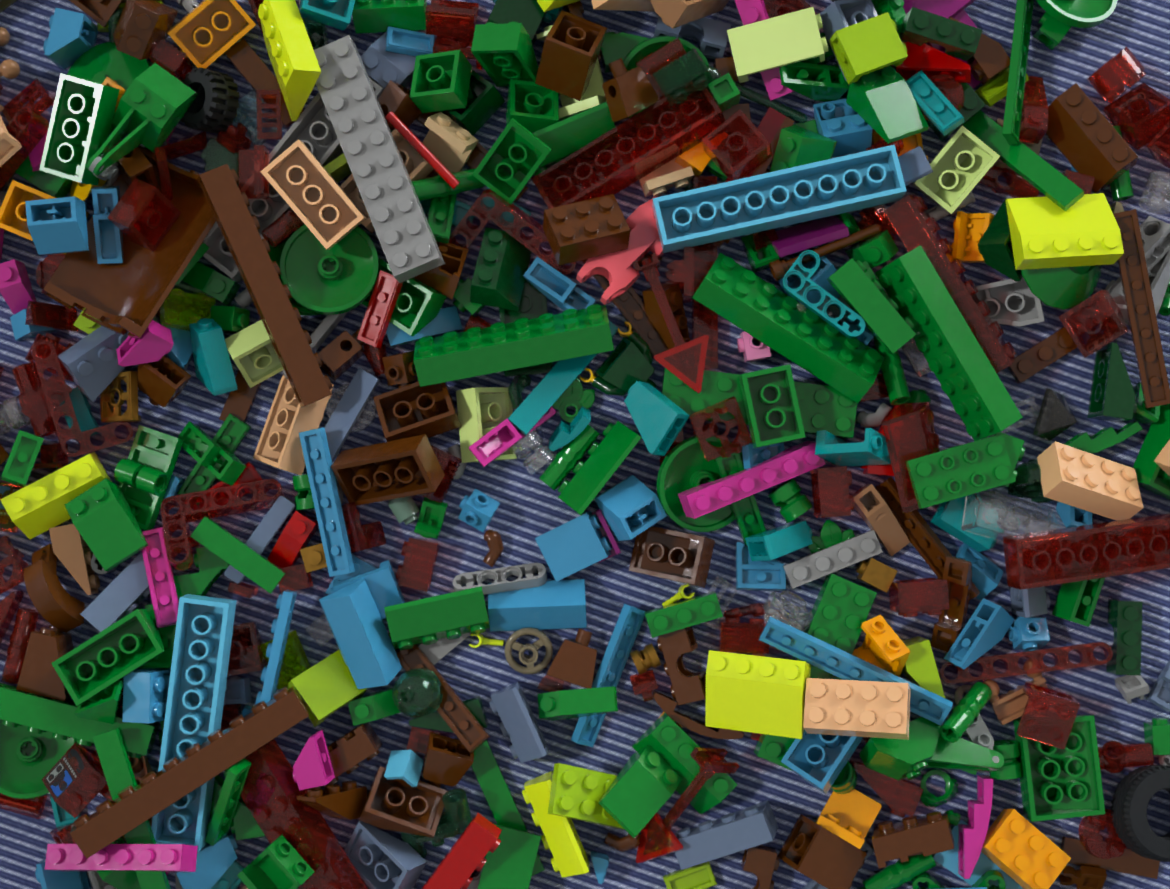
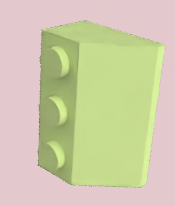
M961 126L930 162L933 172L916 180L912 185L930 200L952 214L999 159L1000 155L964 126Z
M262 320L225 339L227 350L250 388L283 370V366Z
M475 387L456 391L458 419L461 425L459 427L462 463L479 462L469 450V447L505 419L509 418L513 413L511 387ZM516 444L493 461L517 459Z

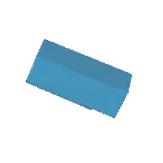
M363 578L319 599L343 660L350 670L357 689L388 685L401 670L402 666L365 579Z
M585 579L560 580L557 582L555 580H547L545 584L539 587L488 594L490 632L517 631L522 628H536L538 630L587 628Z

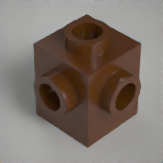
M414 351L382 357L388 386L398 385L401 388L412 384V381L418 380L413 361Z

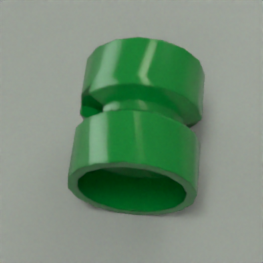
M308 474L292 476L294 490L298 492V495L295 496L296 510L314 509Z
M794 478L783 483L768 494L773 504L781 507L780 514L786 523L795 520L813 506L806 495L800 494L801 487Z
M994 741L993 750L1002 754L1004 764L996 772L989 771L990 777L997 780L1022 777L1021 762L1017 760L1020 756L1019 741Z
M849 762L846 763L830 788L837 794L849 793L857 784V773Z

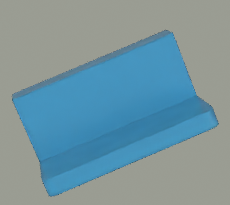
M963 543L955 557L971 562L972 582L980 591L976 598L982 600L998 586L1004 571L980 552Z

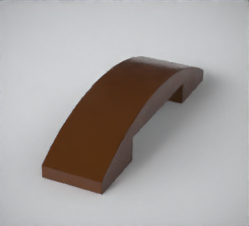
M949 555L946 556L942 578L945 580L939 620L934 624L931 647L946 652L949 651L963 630L972 582L971 562Z
M655 690L652 693L657 704L670 718L695 733L716 739H740L744 736L742 731L706 727L704 723L676 711L677 701Z

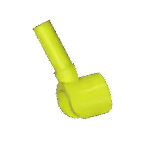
M681 585L678 593L663 602L662 605L673 604L682 598L690 599L694 596L695 592L685 596L683 590L690 585Z
M481 633L471 634L470 636L478 637L479 643H470L469 646L472 648L482 645L503 646L504 640L488 639L483 637Z

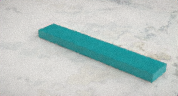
M609 320L613 337L618 332V327ZM598 354L558 361L508 418L511 424L526 436Z

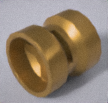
M652 643L646 645L641 651L635 650L630 653L639 675L646 673L647 669L651 667L657 668L661 666Z

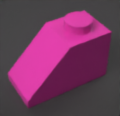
M15 259L0 263V293L12 313L15 315L26 308H37L38 305L25 264Z
M152 320L141 338L137 339L128 336L116 349L118 365L125 367L159 361L165 354L171 351L174 345L171 330Z
M323 730L317 731L308 739L293 765V779L297 783L299 791L327 785L335 778Z

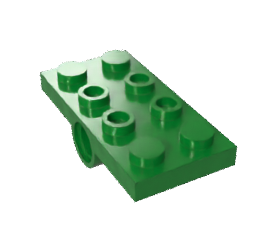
M142 425L138 426L128 459H122L116 465L114 478L119 482L118 486L121 487L140 529L147 531L154 529L184 440Z
M1002 434L905 461L919 509L1016 481Z

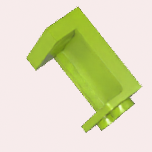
M888 12L837 30L829 40L848 85L857 82L861 76L893 64L899 66L908 57L906 45L901 41L897 33L896 23L891 19Z
M337 650L290 680L287 686L288 689L293 686L309 711L308 718L314 727L321 724L326 717L350 701L363 696L367 688L357 689L340 650Z

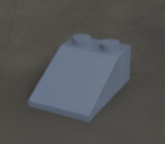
M384 33L361 56L370 79L383 89H385L390 80L407 88L412 83L416 56L385 51L386 33ZM435 42V53H438L441 46Z
M362 821L358 822L341 856L371 889H413L427 863L410 845Z

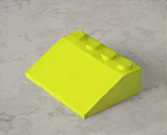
M264 0L259 6L258 15L261 21L265 46L292 121H297L321 74V69L296 1Z
M1104 193L1084 194L1080 200L1066 211L1047 196L1006 199L1016 270L1111 265L1124 254L1120 228Z
M709 650L706 668L705 726L803 740L806 678H810L811 664L806 661Z

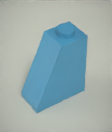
M226 834L214 846L207 843L197 852L195 872H175L182 889H211L238 858L234 851L238 846L233 835L227 836Z

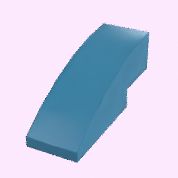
M120 186L92 188L97 263H123Z
M536 257L523 275L531 285L563 311L567 309H587L588 306L596 304V300L578 288L575 282L539 257Z
M453 306L440 309L437 317L414 336H410L390 322L386 332L390 346L394 348L418 341L425 336L437 337L447 332L462 330L463 328L457 307Z

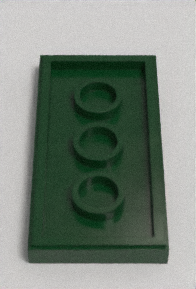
M525 279L518 311L499 308L500 322L505 324L513 323L520 318L534 319L548 313L546 296ZM552 362L504 371L505 377L548 374L552 369Z

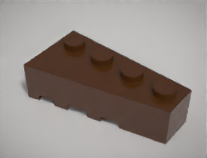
M369 722L358 725L327 746L335 778L327 785L335 784L339 781L338 776L344 772L347 775L359 767L358 763L364 759L369 761L380 753L378 749L383 743ZM293 770L282 777L297 802H300L297 800V796L307 794V790L323 787L319 786L299 791L298 785L293 779Z

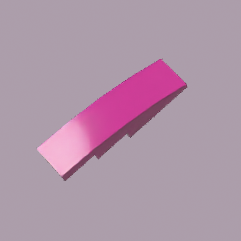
M553 407L547 411L527 435L557 413ZM507 418L471 445L469 450L480 464L485 467L526 436L515 428Z
M977 775V800H968V824H958V874L964 879H970L980 857L988 831L992 808L993 779L987 775Z

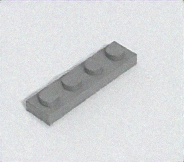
M870 530L785 564L783 569L791 588L794 589L883 553L875 531Z

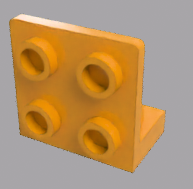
M856 789L846 794L832 792L816 824L861 849L865 841L864 838L882 805Z

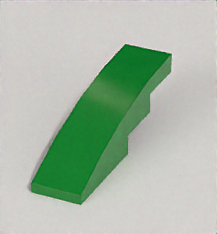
M1138 421L1129 422L1116 432L1113 427H1106L1089 437L1087 432L1078 433L1064 444L1093 454L1124 441L1143 428Z

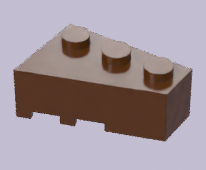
M437 242L445 264L414 278L453 299L469 249L451 243Z
M931 812L926 817L919 819L916 816H909L903 818L902 822L897 823L892 821L880 822L875 827L871 839L879 869L886 867L885 862L900 858L902 863L909 861L908 856L923 854L925 857L954 849V838L948 814H941V812Z

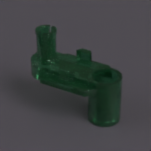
M453 789L443 795L442 801L445 811H442L433 838L401 832L403 841L408 842L422 858L427 855L424 842L432 841L434 847L442 846L445 843L444 838L462 834L473 820L464 790Z

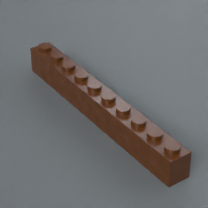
M228 164L199 174L197 180L300 406H307L332 395L330 391L333 388L331 381L327 375L323 376L320 369L322 366L321 359L317 353L312 352L309 345L312 344L311 337L307 330L303 331L299 323L302 321L298 309L296 307L293 308L289 301L291 293L287 285H282L279 279L281 275L279 266L276 261H271L268 254L271 252L269 244L265 238L261 239L258 232L260 229L259 222L255 215L251 216L247 208L250 206L249 200L245 192L241 193L237 186L239 178L234 169L230 170Z
M293 686L288 690L286 687L278 690L273 694L274 699L267 703L262 701L256 704L251 709L252 713L243 717V715L234 718L229 723L230 727L223 731L221 729L214 731L207 737L208 741L205 743L192 745L185 751L186 755L183 757L170 759L163 765L164 769L156 774L154 771L148 773L141 778L142 783L134 788L131 785L118 793L119 797L114 801H104L95 808L96 812L92 815L87 816V814H84L73 822L74 826L70 831V835L86 859L309 717L308 709Z

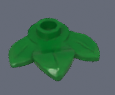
M576 378L552 407L559 410V414L564 421L571 423L582 406L587 409L591 408L595 401V391L593 389L583 390L580 380ZM569 406L575 407L576 412L574 415L567 414L566 410Z
M826 520L820 536H812L813 544L808 545V548L813 554L855 537L852 529L842 532L836 523Z

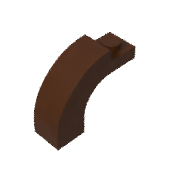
M48 544L32 553V565L24 569L25 586L33 605L42 617L57 629L67 633L84 623V617L80 614L84 611L85 603L71 596L61 585L56 570L57 556L53 553L52 544Z

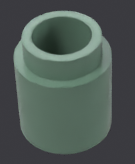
M411 496L388 500V506L399 524L404 522L408 525L418 519L417 513L420 510Z

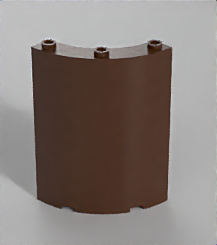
M139 146V149L151 163L160 191L138 202L121 174L113 184V186H120L123 263H97L92 215L87 223L89 251L67 253L42 290L43 294L69 309L77 307L84 311L82 313L83 317L121 335L129 332L128 336L137 339L141 338L216 222L197 180L199 173L193 170L188 172L158 157L157 153L155 154L147 147L143 148L142 146Z

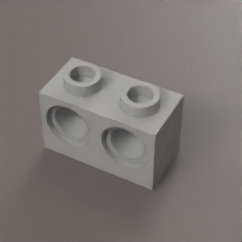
M1149 216L1139 225L1148 273L1170 250V224L1152 216Z

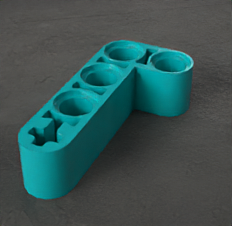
M813 250L803 251L784 275L782 281L783 289L846 337H859L865 330L864 319L811 280L820 265V257ZM804 257H812L815 260V266L811 269L805 268L802 265ZM791 276H796L800 279L801 284L798 288L792 289L787 285V279ZM810 291L818 292L820 301L818 303H810L806 297L807 293ZM831 305L837 306L840 310L839 317H829L826 312L827 308ZM845 313L849 315L846 318L848 322L853 323L857 321L859 323L857 325L859 332L857 330L850 332L848 330L850 326L846 322H843L842 325L838 324Z

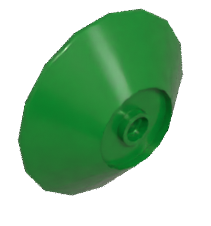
M1101 265L1021 270V274L1031 292L1044 304L1065 310L1080 306L1093 294L1101 276Z

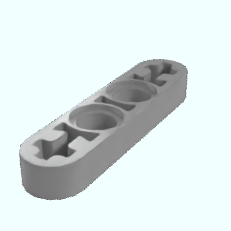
M529 563L462 573L457 575L452 583L455 592L482 586L483 595L539 587L546 583L548 577L546 567L543 564ZM509 576H518L514 581L506 580ZM486 579L494 580V582L489 585L482 584V582Z

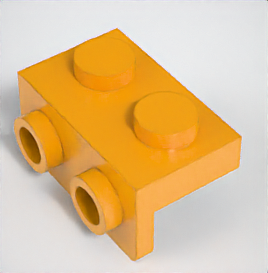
M957 211L953 223L955 231L954 242L951 245L953 259L962 263H985L982 254L978 250V243L992 222L994 214H968L963 211Z

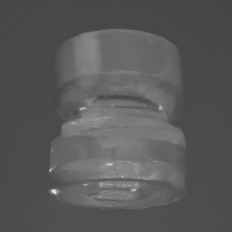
M1151 171L1145 184L1148 189L1142 192L1138 205L1149 212L1169 214L1170 173Z
M20 396L6 399L3 405L0 404V435L10 432L11 427L20 429L30 425L31 419L28 408Z
M533 430L510 448L518 459L524 460L523 466L530 475L534 474L555 457V454L548 446L542 445L543 439L536 430Z

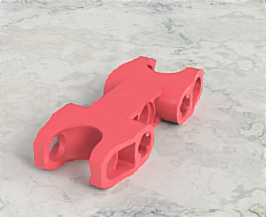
M653 198L640 205L626 219L630 228L628 249L589 258L577 274L576 279L580 283L585 282L592 275H602L609 281L610 286L604 291L600 299L604 305L624 294L636 282L640 273L633 267L649 251L658 258L664 254L653 215Z

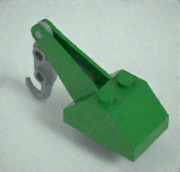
M154 63L134 79L121 97L112 121L117 127L100 149L89 159L86 168L97 178L104 181L107 180L102 187L112 186L119 176L117 161L141 144L156 154L199 94ZM126 133L129 134L119 144H117Z
M967 684L957 688L954 695L956 705L963 698V694L971 689L972 685ZM980 714L965 731L969 741L960 738L957 742H949L941 736L939 731L940 725L920 717L909 722V740L870 738L859 753L866 768L898 781L906 777L908 780H912L921 775V770L925 768L996 772L1004 764L1002 754L993 750L994 739Z

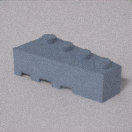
M101 326L57 356L80 391L92 402L125 368L118 365L116 349L125 341L129 332L121 335Z
M142 552L80 614L99 632L138 609L139 604L145 598L147 599L151 596ZM170 559V561H171V566L173 567L175 564H174V562Z
M769 801L760 802L713 821L702 822L698 827L692 829L687 827L678 830L675 836L683 845V849L676 851L675 855L681 870L773 841L778 830V824Z

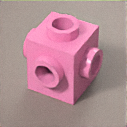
M745 331L740 334V338L737 339L739 353L743 352L745 363L771 357L769 346ZM752 340H756L758 346L753 345Z

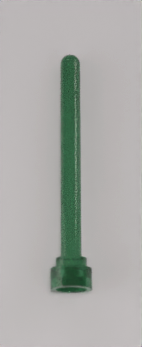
M707 65L701 76L700 83L707 86L708 83L720 78L721 73L718 72L717 68ZM735 83L740 96L764 107H772L800 123L807 121L806 114L775 100L770 101V98Z

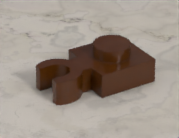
M1065 866L1062 870L1063 874H1059L1060 884L1066 886L1076 884V889H1102L1107 878L1106 869L1093 866H1080L1079 870H1075L1071 866Z

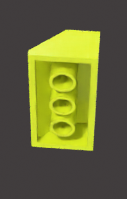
M92 452L0 499L12 522L31 540L48 531L49 528L56 527L71 519L65 504L105 478L108 480L110 478L96 453Z
M552 771L524 783L525 790H522V794L526 804L531 803L534 812L531 815L536 827L541 826L544 833L541 836V840L545 849L550 848L553 858H550L554 871H559L562 878L589 872V859L572 819L548 814L553 777Z

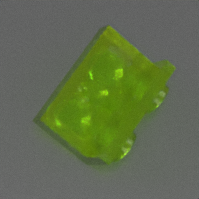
M172 289L160 307V324L165 327L190 331L189 324L197 323L198 320L204 318L210 319V308L216 304L215 298L207 297V295L202 293L191 294L184 292L182 289Z
M296 630L288 634L277 686L279 690L287 687L290 680L311 668ZM273 640L260 645L267 664L269 658L266 657L268 644L272 643Z

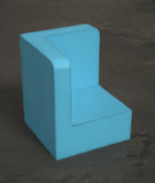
M412 750L391 751L384 777L387 780L403 779L411 787H417L424 760Z

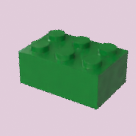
M790 364L744 373L738 376L753 448L805 438Z

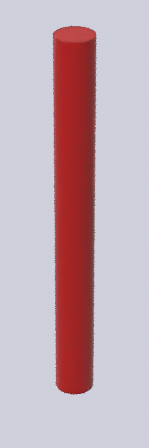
M392 111L385 116V119L453 189L460 184L457 178Z

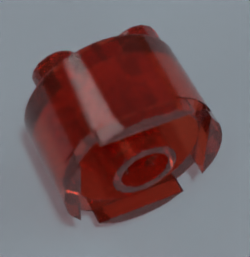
M1125 47L1119 54L1111 58L1087 78V80L1104 101L1107 100L1111 103L1127 90L1124 87L1126 84L1130 88L1144 77L1146 73L1144 72V66L1129 48Z

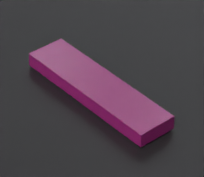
M160 527L143 531L142 533L148 546L142 549V555L157 628L175 625L177 622L179 600L164 528Z

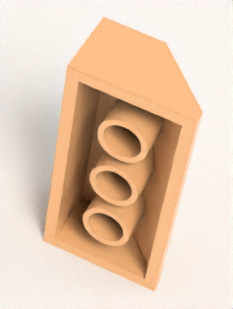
M282 375L253 458L278 469L302 475L306 465L299 433L319 428L331 395L301 407L289 380Z

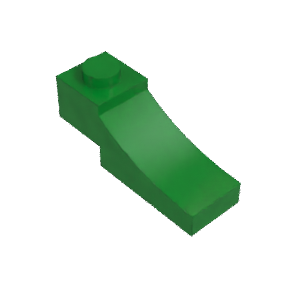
M190 421L178 436V438L184 440L182 448L200 465L206 467L224 483L233 486L247 467L234 454L227 451Z

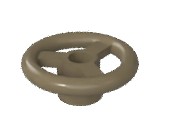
M522 628L515 631L508 638L504 650L508 664L515 671L522 674H535L542 671L548 666L553 655L550 639L544 632L536 628ZM524 635H534L539 638L534 643L525 645L516 641ZM545 645L546 653L541 663L534 666L538 659V649ZM512 649L519 651V660L527 667L519 665L514 660ZM526 650H531L533 653L531 655H526L524 652Z

